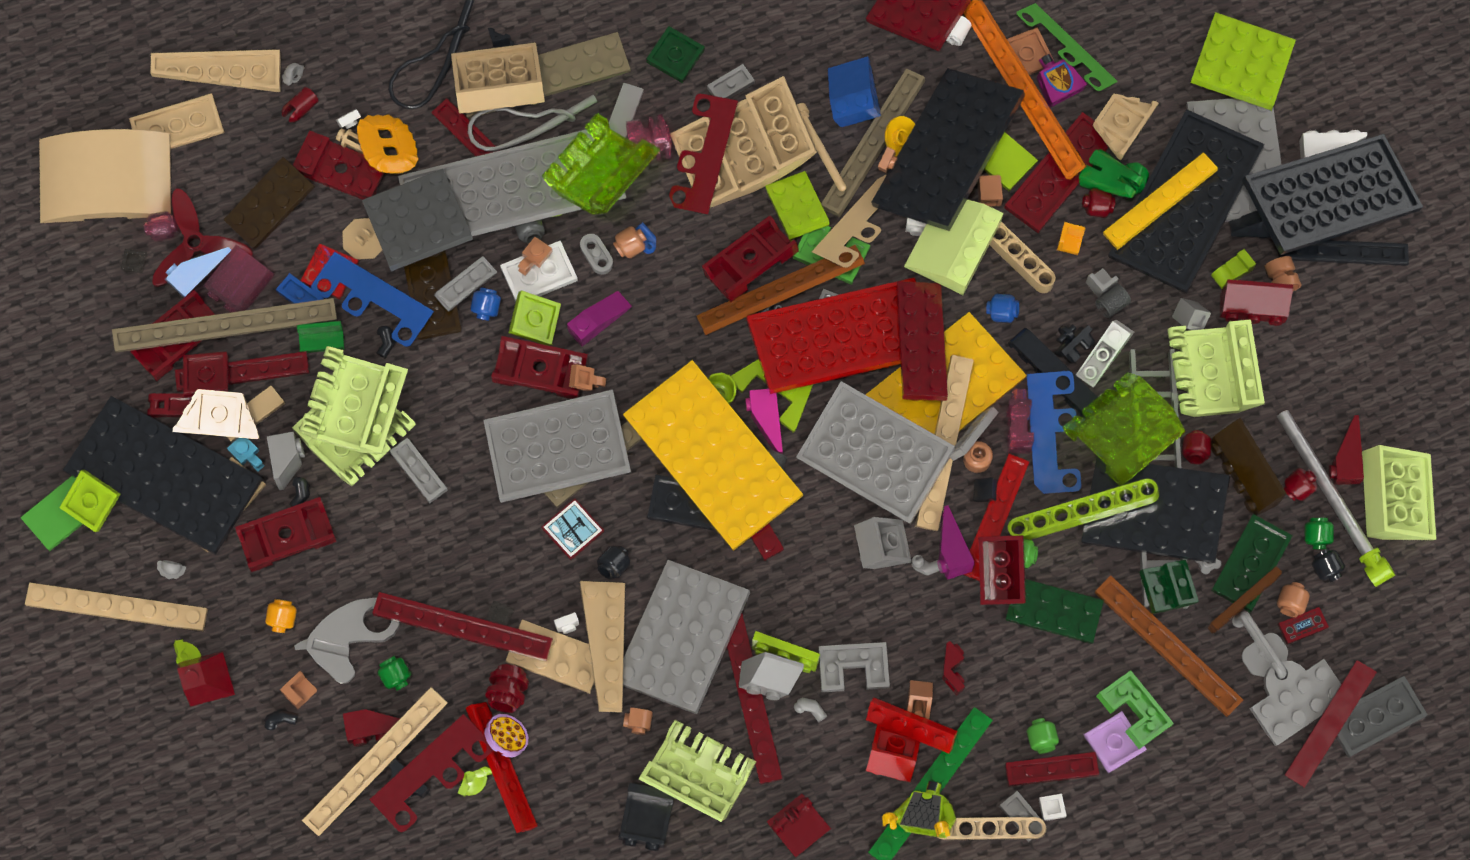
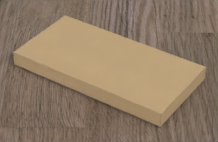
M212 93L129 118L132 130L169 133L170 149L224 133Z

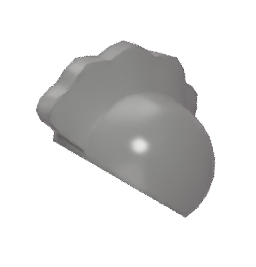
M297 63L289 64L282 75L283 82L288 86L298 82L303 74L304 65Z
M163 560L157 562L158 571L161 576H165L167 579H177L186 570L185 566L173 561Z

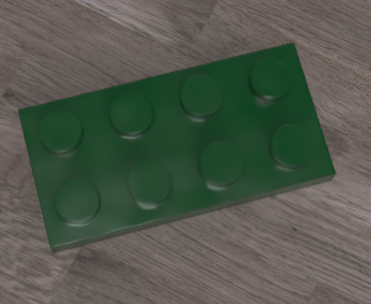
M1253 514L1211 591L1234 603L1277 566L1293 535ZM1261 594L1244 609L1251 613Z
M1025 579L1026 603L1009 604L1006 621L1093 644L1104 600Z

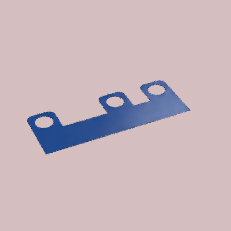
M336 252L333 253L311 285V289L324 298L330 297L339 283L352 289L343 301L342 308L353 316H360L369 302L372 301L402 319L393 331L392 339L405 347L413 343L434 312ZM321 279H328L331 282V288L327 292H321L317 288V284ZM354 297L362 301V307L356 311L348 307L349 300ZM407 327L412 331V336L409 340L403 341L398 337V332L401 328Z
M1061 371L1027 374L1034 484L1044 494L1079 491L1081 489L1080 471L1078 469L1058 470L1055 432L1074 431L1077 428L1076 411L1072 408H1053V395L1070 394L1074 391L1073 373ZM1060 376H1066L1070 380V385L1065 390H1061L1056 386V380ZM1063 413H1068L1073 418L1072 424L1068 427H1062L1058 422L1059 416ZM1068 473L1074 474L1077 478L1076 485L1066 487L1062 481L1064 475Z

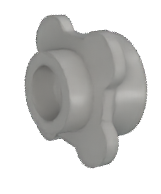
M1217 558L1216 563L1195 560L1203 574H1209L1210 571L1219 569L1221 566V561L1217 560Z

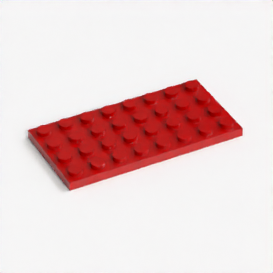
M914 277L901 280V282H916ZM897 282L748 315L746 321L769 393H778L900 364Z

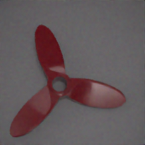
M177 188L172 194V207L176 223L184 239L161 262L153 275L152 282L155 287L166 285L168 282L165 278L168 275L165 272L174 263L178 266L182 262L193 259L195 255H206L229 247L231 251L222 261L241 262L249 260L253 253L247 245L236 240L221 236H203L200 233L199 220L190 198L183 190ZM191 240H200V244L198 246H189Z

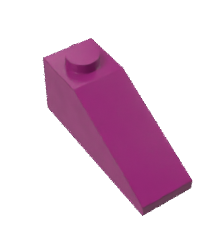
M616 291L585 309L567 323L568 332L583 347L632 306L619 291Z
M948 505L944 506L942 512L939 558L937 561L939 571L945 574L947 580L972 572L974 565L971 553Z

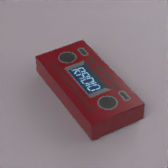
M1320 607L1278 623V627L1287 645L1329 628Z

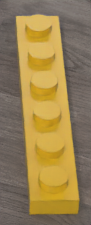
M1203 152L1107 228L1103 235L1117 250L1217 172L1218 167Z

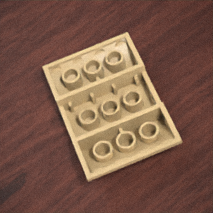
M784 76L745 95L746 99L738 102L710 208L750 194L773 183L798 168L817 153ZM702 117L670 134L679 157L683 150L702 152L710 122L709 117ZM691 155L685 156L682 160L683 167L687 169L692 168L695 164V158ZM686 173L691 186H693L695 174Z
M130 129L89 130L59 134L39 140L40 223L84 221V219L127 217L128 219L171 217L169 133Z

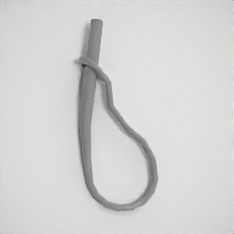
M591 95L567 110L551 108L537 114L519 112L509 107L478 111L468 124V135L471 142L477 148L484 151L505 149L533 139L564 121L574 122L576 120L574 115L593 105L597 100L594 95ZM490 111H507L518 116L538 118L553 112L557 114L556 117L531 132L495 147H486L479 144L472 134L474 121L480 115Z

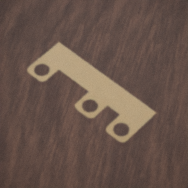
M886 175L874 182L814 248L813 253L842 267H849L859 257V253L844 245L852 236L870 243L881 232L880 227L867 222V220L878 209L873 207L871 201ZM871 227L875 230V234L872 237L865 238L861 235V231L864 228ZM850 252L853 258L851 261L843 263L839 260L840 254Z

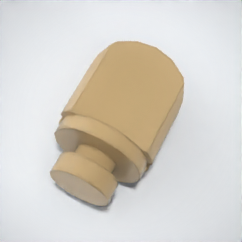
M341 128L336 136V140L341 142V146H347L363 154L360 145L350 140L352 139L359 143L357 134L353 133L351 129H348L346 132V130Z

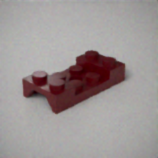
M310 130L293 164L305 178L362 200L376 195L377 187L385 173L371 167L362 153L331 142L328 137ZM339 164L347 166V170L344 173H337L335 168Z
M769 215L702 265L704 275L732 302L748 290L747 284L778 261L783 264L799 252L797 242L789 240ZM748 253L755 254V257L751 260L744 258Z
M193 290L152 324L215 314L204 303L199 294ZM201 341L131 350L130 353L157 382L173 369L172 365Z
M501 336L499 355L491 376L492 382L513 387L516 384L544 390L569 399L579 398L581 389L569 387L571 365L587 366L588 354ZM537 362H543L546 365V368L541 372L534 370L533 367Z
M321 497L235 527L251 572L271 566L274 561L313 547L318 549L336 542ZM284 528L291 530L290 537L286 539L279 537V532Z

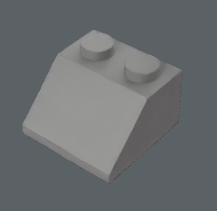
M294 432L267 436L273 477L279 490L285 489L301 467V458L305 457L303 444H301L300 438H296Z
M873 517L854 525L863 568L878 569L912 562L903 520Z
M761 653L742 661L739 688L746 689L747 693L766 695V698L769 700H779L781 697L789 695L804 668V664L771 653Z

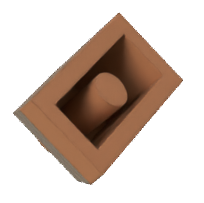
M910 680L906 711L926 719L930 718L933 683Z

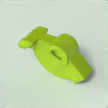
M183 639L174 642L177 664L201 657L198 648L193 644L183 642Z
M485 766L473 772H465L458 794L472 796L480 793L486 786L487 776L492 774L491 769Z

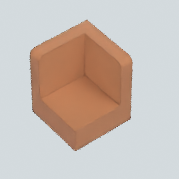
M980 176L977 183L979 203L989 207L1001 206L1003 200L1001 176Z
M301 671L280 689L282 694L297 709L317 692V689L305 678Z

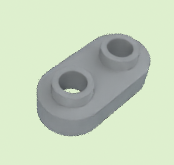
M595 234L583 236L580 241V249L593 271L600 275L609 273L613 267V259L601 239ZM594 244L595 248L588 249L587 245ZM600 261L606 262V265L604 267H600L598 263Z

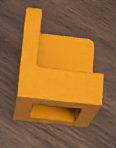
M1064 222L1057 250L1078 255L1085 227Z

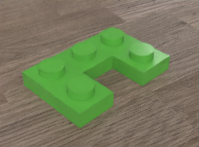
M825 226L804 234L798 245L799 252L793 255V259L806 265H811L824 259L812 251L831 231V227ZM851 237L846 247L856 245L863 259H865L870 245ZM861 266L835 278L852 285Z
M1131 670L1096 696L1110 714L1127 703L1140 720L1129 727L1125 733L1139 750L1174 724Z

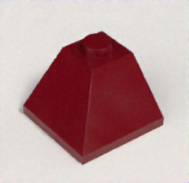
M223 651L178 663L177 670L190 707L235 695Z

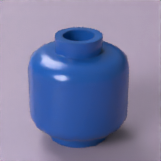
M480 288V291H475L473 294L470 310L477 314V319L489 321L490 317L498 315L501 297L497 295L495 290Z
M995 294L991 301L987 302L986 312L990 314L994 322L1011 323L1019 316V301L1011 294Z

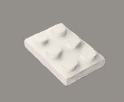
M561 241L548 245L552 248L553 252L540 268L533 265L526 276L518 271V265L524 259L523 256L500 265L515 301L518 292L521 290L542 296L578 281Z

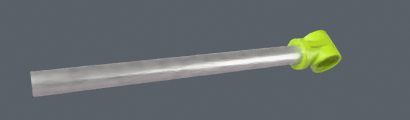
M1288 410L1281 412L1277 415L1279 422L1308 469L1316 475V482L1362 556L1359 560L1365 564L1364 570L1371 582L1377 587L1395 576L1388 561L1384 556H1380L1379 548L1373 549Z

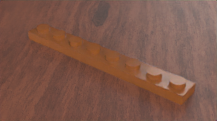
M853 245L848 248L858 252L859 257L849 267H842L824 258L741 295L732 302L728 301L697 315V319L704 334L707 335L748 315H752L865 264L864 259L857 246ZM844 252L839 256V260L843 263L849 262L853 258L850 252Z
M1111 575L1094 592L1226 717L1240 705L1243 699Z

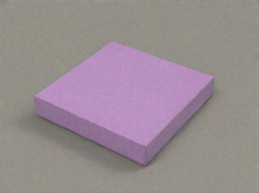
M1122 711L1084 734L1085 739L1093 751L1096 752V756L1107 773L1112 772L1147 750L1145 746L1139 750L1125 733L1131 727V724Z

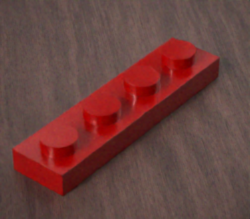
M873 698L870 702L866 717L867 721L948 754L952 751L957 735L956 730L877 698Z

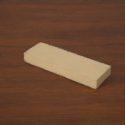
M272 386L247 403L255 425L285 404ZM227 437L231 443L238 439L236 437Z

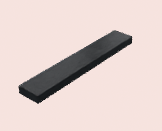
M1326 240L1282 255L1278 251V258L1291 256L1293 261L1408 266L1409 251L1408 244Z

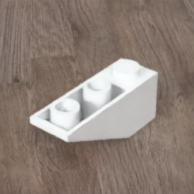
M1336 130L1328 131L1327 133L1307 131L1302 134L1299 140L1301 159L1365 140L1367 132H1360L1359 130H1351L1345 133H1339Z
M1118 320L1112 321L1076 376L1094 388L1124 348L1134 331Z

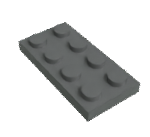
M1403 676L1361 698L1336 738L1347 757L1350 758L1425 718L1428 714L1407 679Z

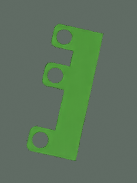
M1036 3L1017 11V15L1027 25L1033 27L1042 23L1066 46V48L1058 51V54L1069 65L1075 66L1082 62L1092 71L1085 75L1084 79L1095 90L1101 91L1118 82ZM1022 13L1029 14L1034 21H1026L1022 17ZM1063 53H1070L1075 58V62L1068 61ZM1094 77L1098 79L1101 86L1093 85L1089 78Z

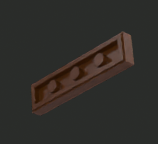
M1277 566L1214 619L1208 626L1209 631L1215 634L1280 577L1282 571Z

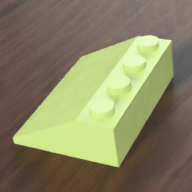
M967 200L950 231L926 224L904 267L964 295L1002 221L1004 213L985 204Z
M1383 445L1362 451L1367 537L1382 540H1436L1431 454Z

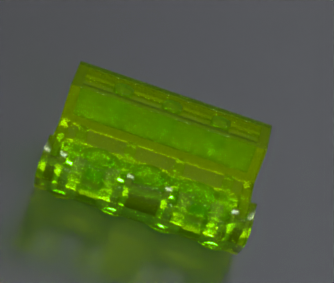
M596 113L590 119V122L585 125L586 130L595 140L592 141L586 134L579 132L563 150V153L558 156L568 171L565 172L559 164L553 162L550 168H547L542 174V178L559 196L592 215L607 213L660 152V148L644 139H641L636 144L611 130L608 119Z
M1129 372L1125 373L1120 380L1114 383L1118 391L1106 389L1104 393L1082 410L1086 419L1074 416L1072 421L1070 420L1063 426L1065 433L1074 442L1078 436L1107 465L1105 472L1119 486L1127 483L1185 433V429L1173 407L1141 376Z

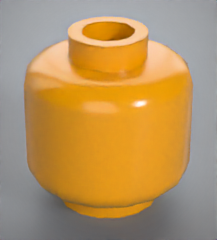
M274 599V602L269 603L267 607L266 624L271 626L274 632L285 633L286 629L294 627L296 607L292 605L291 601Z

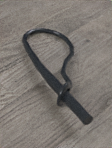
M465 0L457 26L443 34L436 48L420 57L407 60L395 70L389 81L388 90L391 99L397 105L405 109H416L423 107L431 100L452 64L451 54L457 52L462 35L470 30L466 23L474 0ZM453 35L444 65L427 98L415 105H405L399 102L393 92V82L399 72L409 64L421 61L439 51L446 37Z

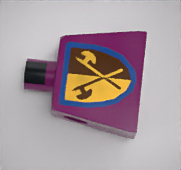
M1050 54L1039 59L1044 70L1039 72L1037 82L1049 108L1085 89L1086 82L1064 59L1055 63Z

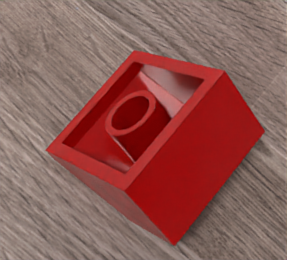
M877 725L866 771L876 775L895 778L899 781L911 782L920 742Z

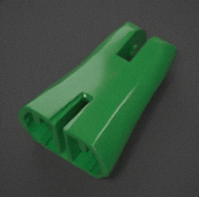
M1102 149L1095 150L1089 158V163L1093 167L1086 165L1079 174L1081 187L1086 189L1096 188L1127 198H1133L1136 193L1129 184L1140 187L1144 179L1137 172L1128 168Z

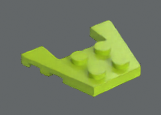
M759 359L731 375L735 381L736 389L741 393L745 391L756 377L766 383ZM814 384L778 392L792 403L779 418V422L793 433L797 429Z

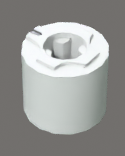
M961 16L946 39L947 43L961 46L972 26L971 22Z

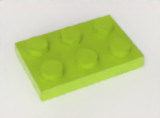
M805 171L765 186L789 240L829 225V219Z
M755 631L752 649L755 650L756 655L764 652L803 663V672L810 673L811 670L816 672L820 658L819 653Z

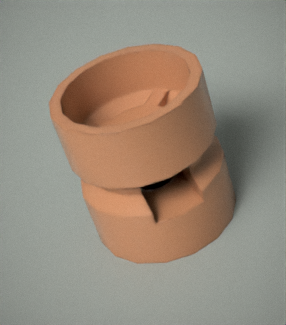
M1291 256L1274 259L1265 265L1268 278L1273 279L1271 283L1292 284L1293 291L1301 287L1298 274L1293 272L1295 266Z

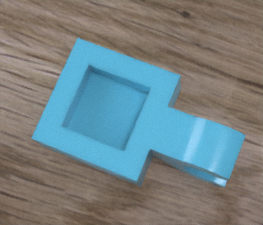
M238 438L227 448L240 464L244 465L248 461L257 472L264 467L263 462L255 455L259 452V449L248 438Z

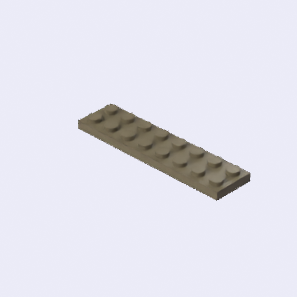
M618 32L538 55L544 97L631 72ZM478 111L465 113L466 117L471 119Z

